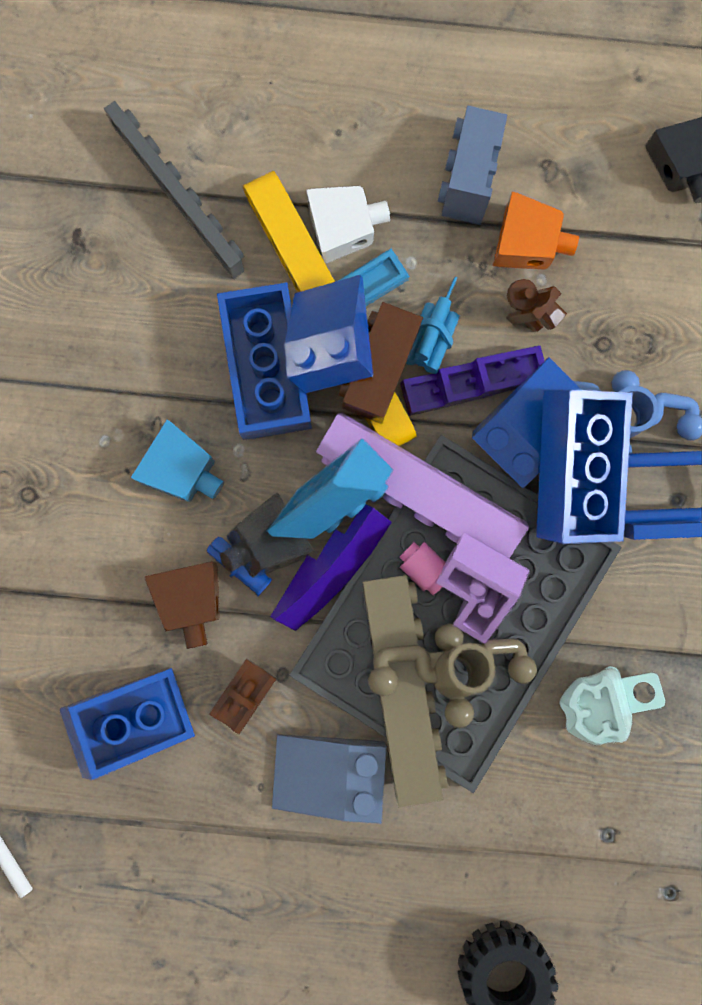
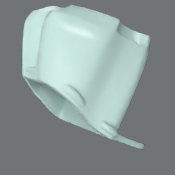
M609 666L592 676L576 679L563 693L559 703L566 715L567 731L585 742L601 745L610 742L626 741L631 731L632 713L662 708L665 705V697L659 676L656 673L650 672L621 678L620 672L615 667ZM640 682L649 683L655 690V697L647 703L638 701L633 694L634 686Z

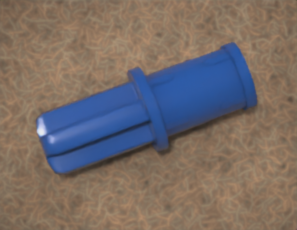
M218 536L206 550L211 557L231 573L229 575L231 578L233 576L238 578L257 596L273 580L248 560L250 558L249 555L244 557L222 537Z

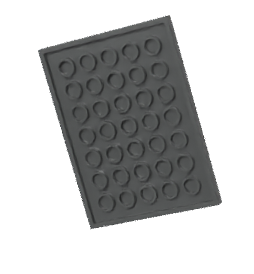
M440 435L426 457L425 462L526 521L529 527L510 557L512 561L529 570L519 599L488 640L517 639L521 641L526 647L528 656L535 661L537 666V674L534 679L526 684L515 682L508 673V664L513 659V654H493L495 677L492 684L485 691L465 697L473 706L474 718L468 726L463 728L452 726L445 718V707L450 698L440 694L433 683H426L424 681L426 692L432 691L436 713L429 714L432 729L438 728L442 750L435 751L438 766L444 765L448 778L474 794L622 547L614 542L562 544L537 538L538 495L526 487L522 488L509 476L443 435ZM405 505L402 508H394L388 518L392 522L371 555L346 584L289 675L384 737H386L380 696L375 694L368 684L369 675L374 669V656L362 582L406 575L399 568L404 562L399 556L413 542L418 546L426 542L445 562L457 544L445 535L446 529L434 523L433 527L425 525L414 517L416 511ZM407 576L408 582H413V581ZM415 584L418 603L412 604L414 619H421L424 636L423 640H417L418 646L425 648L428 653L443 652L436 645L434 640L435 633L441 625L454 623L464 599L444 587L435 595H432L428 590L423 592ZM462 631L464 635L463 644H482L481 641ZM455 660V676L461 684L466 685L468 681L467 669L463 663Z

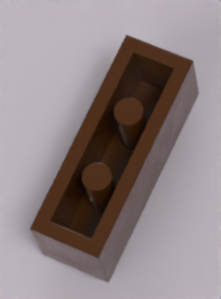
M383 301L378 312L371 311L368 318V330L370 333L373 377L342 384L338 395L344 398L342 409L377 423H383L423 320L422 316Z

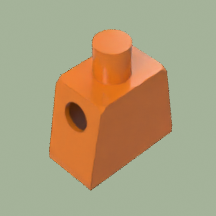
M512 192L506 204L493 266L548 269L556 253L574 256L579 236L561 232L564 213L561 210L522 194Z

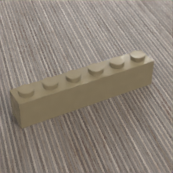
M407 575L362 582L374 658L384 648L418 646L417 640H423L424 636L421 619H414L412 604L418 603L415 583L408 582ZM415 660L389 663V667L396 672L398 683L393 693L387 696H380L398 808L443 800L442 789L448 788L444 765L438 766L435 751H441L442 747L438 728L432 729L429 714L436 713L432 691L426 692L424 681L418 676Z

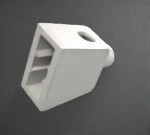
M351 186L306 190L307 204L319 253L325 264L373 244L374 238L373 225L390 222L387 201L367 205L363 187Z

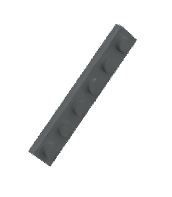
M116 101L106 106L104 111L112 127L231 277L235 279L245 272L241 261L244 255L238 245L233 240L227 242L220 234L223 228L212 213L208 216L205 215L200 208L203 204L191 187L185 189L179 182L182 177L170 161L164 163L158 156L161 153L158 145L150 135L143 137L138 129L141 126L129 109L123 111Z

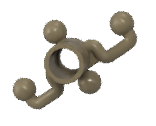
M446 623L437 629L434 639L437 647L443 652L428 653L425 648L417 645L381 649L374 658V669L369 675L368 684L375 694L379 696L390 695L397 687L398 677L396 672L389 667V663L415 660L416 670L421 680L426 683H433L440 694L450 698L444 713L447 722L454 727L463 728L468 726L474 718L473 706L465 697L485 691L492 684L495 677L493 654H513V659L508 664V673L510 678L517 683L526 684L531 682L537 674V666L535 661L528 656L524 644L517 639H491L481 645L473 643L463 644L464 635L462 630L453 624ZM455 660L463 663L467 669L468 681L466 685L461 684L455 676Z

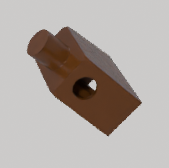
M211 561L145 576L148 589L165 631L182 628L187 649L207 645L208 641L204 623L216 621L220 618L217 563Z

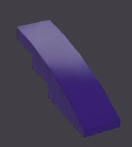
M541 346L480 357L471 363L439 369L436 374L403 379L400 382L408 416L515 390L545 361Z
M365 504L357 513L345 534L336 529L334 530L317 560L309 555L306 556L270 617L294 631L299 629L323 609L350 581L371 555L392 522L376 509Z

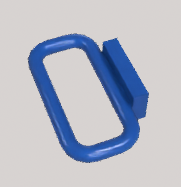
M702 451L630 453L628 468L702 465ZM702 507L625 510L624 537L633 540L702 537Z

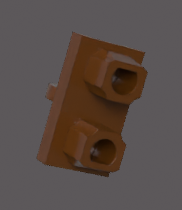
M521 279L514 281L508 288L507 299L511 307L517 311L509 313L506 318L512 325L524 323L532 332H538L543 327L547 330L554 329L567 314L555 302L562 293L555 286L537 290L535 284L530 280Z
M247 658L209 715L221 721L239 735L277 678Z

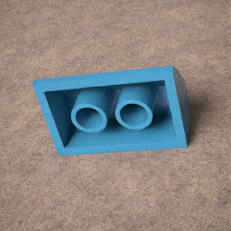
M361 438L299 487L268 528L267 532L271 536L314 539L325 530L331 533L340 525L344 519L343 517L346 515L349 518L354 517L364 507L368 499L375 502L386 492L388 485L385 482L393 469Z

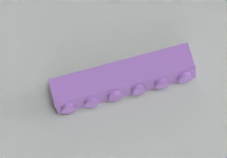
M337 414L316 450L318 454L323 456L321 461L325 465L330 464L362 438L393 469L385 482L388 485V489L383 498L387 502L398 508H402L403 505L416 511L414 517L427 526L433 527L434 523L446 529L445 535L455 543H458L463 533L510 559L529 528L526 521L346 414Z

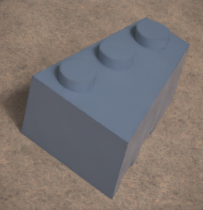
M467 105L464 119L457 117L452 138L459 140L457 150L450 149L445 170L451 171L449 182L442 181L438 202L444 203L441 216L481 225L492 194L491 185L497 170V159L502 145L507 114Z

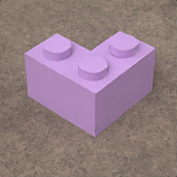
M463 533L449 555L436 583L464 599L453 625L485 644L519 599L529 570Z

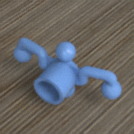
M623 370L615 374L611 383L612 390L614 392L633 393L632 409L636 414V422L634 426L630 427V438L658 424L662 419L664 407L685 410V415L678 420L676 425L677 433L681 438L690 441L702 436V418L699 416L698 403L694 399L670 393L654 395L648 389L639 386L638 376L630 370ZM574 381L582 391H600L599 387L593 383ZM629 444V454H630V453H633V452H632V446Z

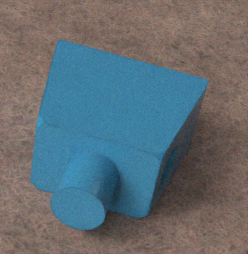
M166 420L131 476L132 479L142 485L187 502L193 499L197 491L214 500L224 485L223 480L209 473L215 460L169 420Z

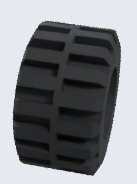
M500 921V928H495L492 922L485 925L487 931L481 934L479 929L472 933L474 938L472 943L466 940L463 945L465 955L459 954L458 964L460 970H458V977L467 1005H555L556 998L552 992H558V982L554 977L557 973L543 945L531 931L527 933L525 928L517 923L514 928H511L508 921ZM516 961L526 966L525 976L516 988L500 992L487 986L489 974L500 963Z

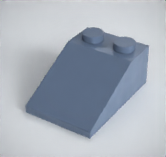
M277 734L272 809L340 821L382 824L386 760L385 742Z

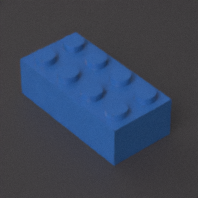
M288 283L217 293L238 429L242 439L249 440L312 429L307 395L287 378L285 339L292 309Z
M544 390L537 538L562 544L624 541L633 393Z

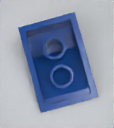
M361 275L294 294L285 339L287 378L305 393L373 377L364 284Z
M550 357L472 431V439L522 488L540 473L544 390L582 391Z
M172 668L59 708L81 776L89 780L99 778L195 736Z

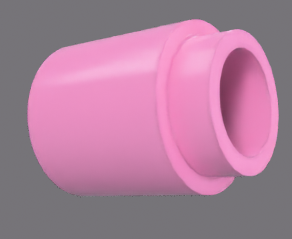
M413 542L399 556L404 561L399 568L423 592L428 590L432 595H435L442 588L436 581L446 562L426 542H423L420 546Z

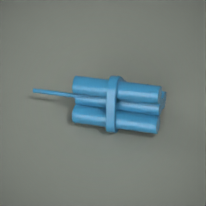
M454 277L446 297H439L436 305L425 303L420 315L423 317L406 364H416L424 367L431 374L438 372L446 350L452 347L454 342L452 335L460 318L458 313L450 311L452 302L449 300L457 277Z

